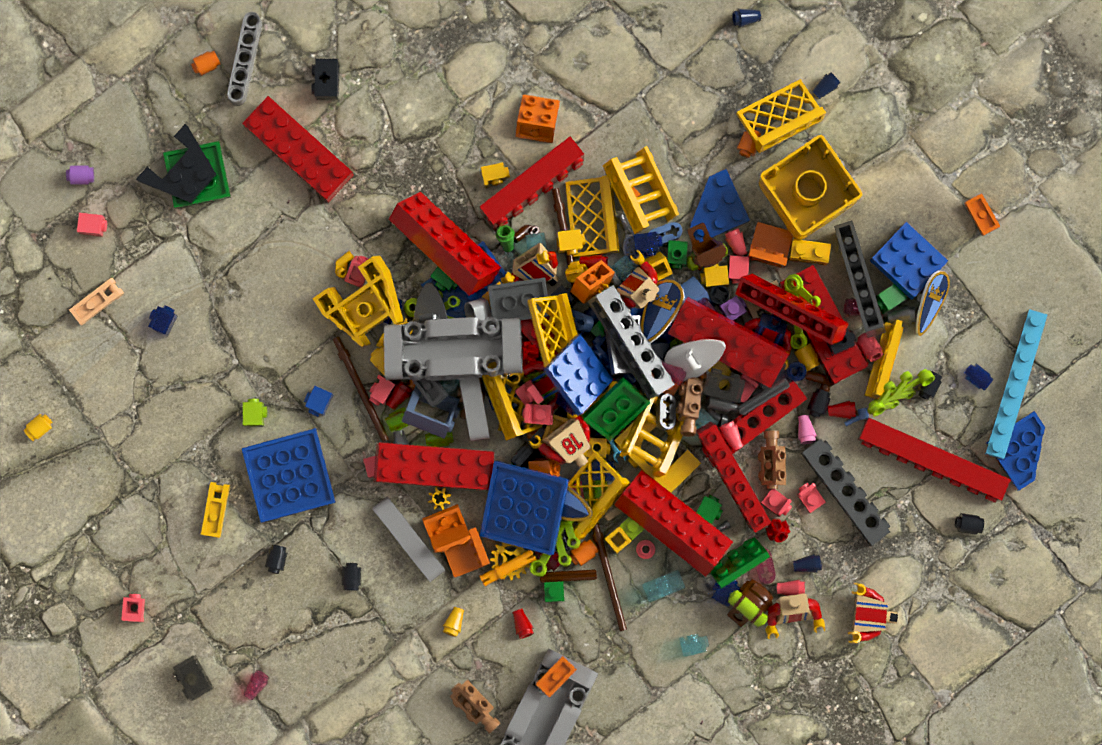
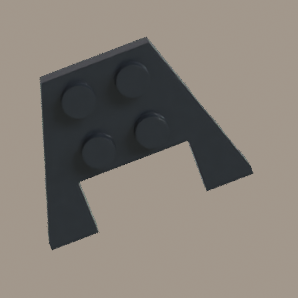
M184 124L174 137L188 148V151L163 179L149 167H146L136 180L192 204L217 174L189 127Z

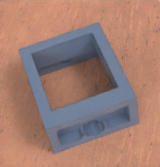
M415 386L401 422L445 439L447 432L451 433L455 422L452 419L458 416L460 408L457 405L460 399L448 395L436 406L449 412L446 422L443 423L414 411L418 400L429 404L417 386Z

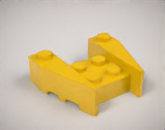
M372 256L358 266L368 283L346 299H342L335 287L327 288L312 298L322 315L334 322L340 330L346 332L361 347L371 344L365 334L389 317L394 324L404 322L391 272L381 256Z

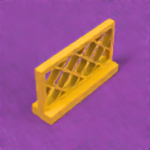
M801 79L736 113L755 142V148L759 154L823 121L826 114L823 107L818 106ZM799 86L803 92L802 97L791 94L792 89ZM776 97H787L786 105L776 103ZM789 100L800 101L799 109L788 106ZM802 103L811 104L813 109L811 111L802 110ZM763 104L772 106L770 113L759 111L760 106ZM774 107L785 109L783 117L772 114ZM787 110L798 113L797 118H785ZM747 112L756 114L754 122L746 120L743 114ZM758 115L769 118L767 125L756 122ZM771 118L782 121L781 126L778 128L769 126ZM755 127L766 129L765 134L758 138L754 132Z
M607 175L565 182L570 230H575L576 224L581 221L587 226L582 234L585 235L589 229L598 234L592 243L585 240L589 245L585 252H578L573 257L620 253L614 192ZM599 182L600 190L596 195L587 190L592 183ZM579 185L583 188L577 198L571 194L570 186ZM586 191L594 197L587 206L579 200ZM596 199L602 203V209L598 214L590 209ZM577 202L585 207L579 217L573 213V207ZM587 210L595 215V218L589 225L581 219ZM598 218L604 222V228L600 233L592 228V225ZM601 237L606 241L607 249L598 250L593 245Z
M567 293L527 300L544 367L556 357L554 355L555 350L560 353L578 335ZM535 303H537L541 307L540 312L537 311ZM545 312L550 316L549 321L544 317ZM541 322L546 326L545 331L541 327ZM550 331L555 335L554 340L549 336ZM546 341L551 345L550 350L546 347Z
M896 320L892 324L884 323L886 333L881 334L879 341L883 355L873 362L864 394L866 397L879 399L885 392L883 388L889 382L904 327H901L902 321Z
M492 362L487 368L494 369L497 363ZM499 374L494 377L482 375L506 441L537 430L543 425L526 423L524 430L521 431L518 421L520 419L524 422L521 412L525 405L514 397L515 389L520 387L518 383L513 384L512 381L507 379L508 374L503 376ZM529 374L521 376V379L525 382L531 380ZM505 383L512 387L510 394L506 392ZM512 401L519 405L517 412L512 408Z
M594 452L588 458V462L568 482V486L576 488V492L580 496V488L589 487V499L584 500L589 501L593 515L588 520L578 521V524L573 527L575 536L579 540L587 536L631 484L626 478H622L597 452ZM595 458L600 462V471H592V462ZM592 473L601 474V485H593ZM605 473H611L616 479L611 484H605ZM582 474H588V485H580V476ZM593 487H601L600 498L593 499Z

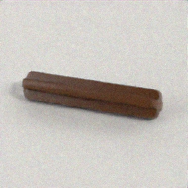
M592 569L546 572L544 576L540 577V582L596 580L597 571Z

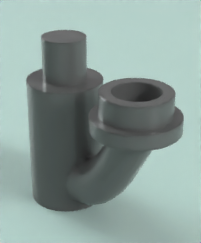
M708 395L705 407L708 414L717 421V426L720 427L728 421V416L722 412H736L738 404L732 403V400Z

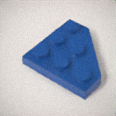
M727 169L709 176L690 225L691 228L703 222L711 238L750 222ZM698 229L694 232L693 236L696 240L702 242L704 232Z
M1035 411L1015 423L1005 459L996 458L1017 491L1035 481L1045 426Z

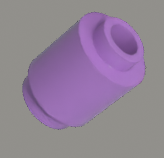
M89 165L70 166V169H66V180L70 181L71 185L94 183V167H89Z

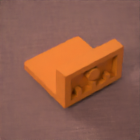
M524 94L520 105L515 137L553 143L560 101Z
M758 222L748 257L750 260L784 269L793 236L789 230Z
M476 527L469 530L471 538L466 543L452 546L445 551L454 577L490 564Z

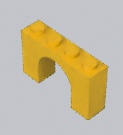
M645 419L641 429L651 433L657 426ZM634 421L614 440L619 451L622 450L620 448L621 444L628 437ZM638 436L634 445L641 449L644 439ZM687 450L669 466L666 475L657 478L652 475L654 468L646 463L644 459L633 453L627 455L629 457L627 461L635 469L639 467L671 493L701 464Z

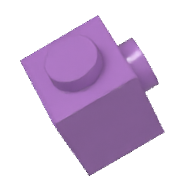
M735 296L722 304L719 310L723 316L735 321L746 314L745 308H747V305L742 298L738 299Z

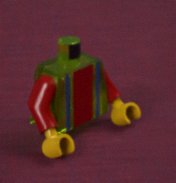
M536 360L522 367V373L509 374V377L518 375V378L512 381L513 384L519 383L521 376H523L524 382L531 380L544 399L540 402L541 405H552L555 410L563 403L564 397L546 375L543 361Z

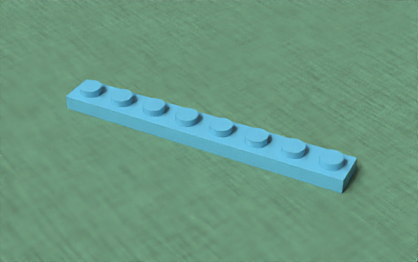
M1030 309L1028 311L985 455L1002 460L1005 459L1048 316L1047 314Z

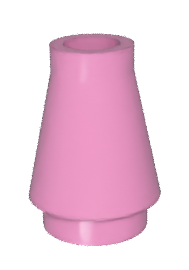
M809 415L799 416L798 440L803 445L816 442L815 438L817 435Z

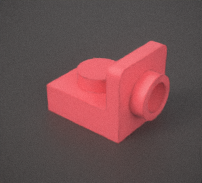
M355 256L351 261L344 281L362 288L366 279L358 266L367 261L368 258Z
M742 374L729 394L741 403H744L759 384L756 383V380Z
M531 380L515 389V393L524 405L530 404L534 400L539 404L544 400Z
M526 404L522 413L524 423L552 425L554 406Z
M807 482L799 488L800 492L797 496L808 512L812 513L826 503V501L816 489V485L814 483L809 485Z
M771 489L761 502L762 505L778 517L782 514L786 516L792 508L789 505L791 500L775 489Z

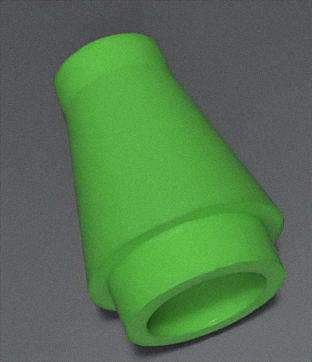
M503 225L498 228L496 238L505 252H511L514 249L515 232L510 226Z

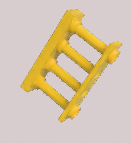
M647 146L636 153L637 158L620 163L618 158L615 157L603 165L634 234L640 233L649 227V221L665 216L667 222L679 215L677 206L673 202L653 160V155ZM641 165L645 175L628 180L623 170ZM649 182L653 192L636 197L632 187ZM657 199L661 209L645 215L640 204Z
M656 396L650 399L651 404L636 417L628 437L621 444L620 448L622 450L619 456L624 457L630 453L637 455L653 465L652 475L659 478L666 475L683 437L680 431L684 421H679V414L676 413L675 426L667 431L669 436L666 441H662L641 429L645 419L656 425V416L649 413L652 404H656L659 398ZM663 401V403L666 404V407L669 406V403ZM640 436L659 447L660 451H662L660 456L656 458L635 446L637 437Z

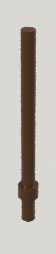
M559 188L552 189L554 212L557 213L560 231H568L564 214L565 205L561 200ZM565 252L568 266L571 262H574L573 255H567V252ZM574 296L575 301H579V299L576 296Z
M339 336L332 339L339 352L337 355L340 361H343L382 443L389 440L352 364L348 349H345Z
M597 523L592 528L593 542H596L613 609L619 631L621 632L627 630L603 542L605 540L604 534L600 531L599 523Z

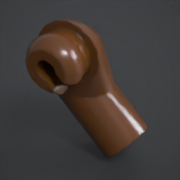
M536 225L522 226L515 232L514 242L519 243L523 238L537 237L540 233L539 227Z
M807 371L806 380L821 384L820 389L830 392L832 383L821 373Z

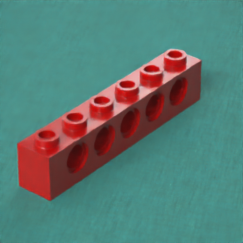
M753 273L740 278L736 295L830 344L843 340L848 322Z
M794 380L789 383V388L753 409L745 417L740 415L733 420L734 424H737V428L742 432L741 442L743 446L807 400V397ZM780 395H785L788 398L787 405H781L778 402ZM766 406L771 407L773 410V414L770 417L763 414V408ZM749 418L757 420L758 425L756 428L748 426L747 421ZM726 442V444H727V446L729 447V449H730V451H731L732 454H734L735 452H737V451L739 450V449H737V450L733 451L732 448L729 446V444ZM701 448L700 451L703 453V455L706 457V459L709 461L712 467L715 468L709 456L707 455L705 449Z
M710 421L698 428L696 435L749 528L756 533L771 524L770 519L716 424Z

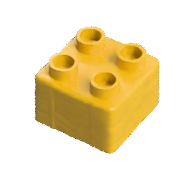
M817 135L802 147L762 172L759 179L761 191L791 235L799 240L807 238L837 218L862 197V191L822 135Z

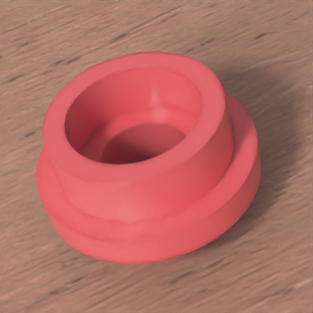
M649 540L640 541L636 547L637 555L642 559L651 558L655 554V545ZM643 546L649 547L648 553L642 551Z

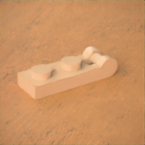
M113 278L107 280L69 309L81 326L124 294L122 289H118L115 285L116 282ZM107 289H109L112 292V294L109 296L105 294V291Z

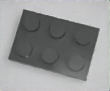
M545 278L488 286L491 313L495 319H532L527 300L548 297ZM535 303L537 311L540 312L541 307L537 303Z

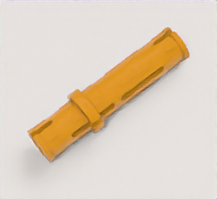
M529 550L500 566H494V569L479 577L486 587V585L498 579L502 580L504 576L536 561L532 550Z

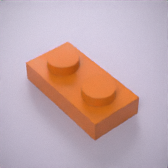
M982 193L964 203L982 236L1000 227Z
M562 656L536 685L550 698L577 669Z

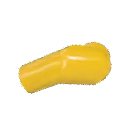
M347 251L336 260L335 274L339 278L346 277L348 263L354 259V255L350 251Z

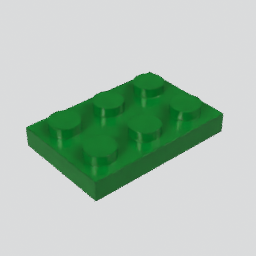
M622 378L582 415V418L587 424L611 441L651 402L643 393Z
M753 537L746 540L738 548L730 550L727 555L719 560L709 574L723 588L770 558V555L761 543Z

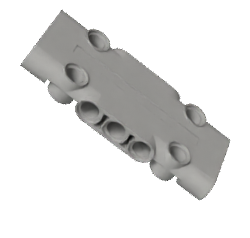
M469 317L427 320L423 324L412 321L405 325H385V379H412L418 381L426 378L427 380L480 378L482 375L494 377L499 374L522 373L520 318L495 319L493 317L480 320L479 318ZM489 325L496 326L495 330L491 332L487 331V327ZM418 329V334L415 336L409 335L411 330ZM491 362L497 363V366L494 369H489L487 367ZM415 366L420 367L417 373H410L411 368Z
M548 648L500 745L511 743L512 745H565L598 673L565 657L577 670L549 698L536 685L538 675L540 673H547L563 655ZM579 690L583 693L584 696L581 701L573 700L572 694L574 691Z

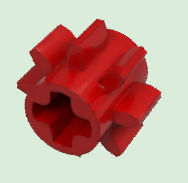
M531 341L522 342L523 366L536 361L539 356L538 348L535 344L531 345Z
M773 519L768 528H765L769 540H775L778 543L785 541L788 538V534L791 533L786 520L782 522L780 519Z

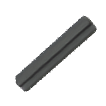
M785 378L773 384L771 388L768 387L739 405L738 411L741 415L749 413L789 388L788 381Z

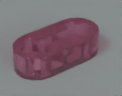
M766 549L770 558L765 560L766 565H763V563L757 565L756 570L759 580L764 584H770L775 580L776 572L771 552ZM764 567H767V571L772 573L769 581H766V578H762Z

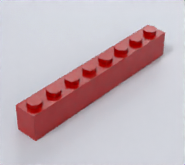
M869 417L866 419L858 437V440L862 441L861 445L871 449L873 446L878 448V452L889 457L890 454L896 456V460L901 463H912L914 468L919 471L925 472V470L932 472L933 477L940 480L944 477L950 480L949 483L959 488L961 485L967 487L968 492L974 495H978V493L983 494L986 500L993 503L1002 501L1011 481L1009 478Z

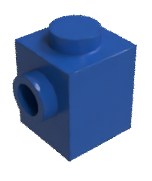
M314 386L312 392H308L304 400L306 403L305 407L309 409L308 413L317 417L319 414L324 416L333 398V394Z

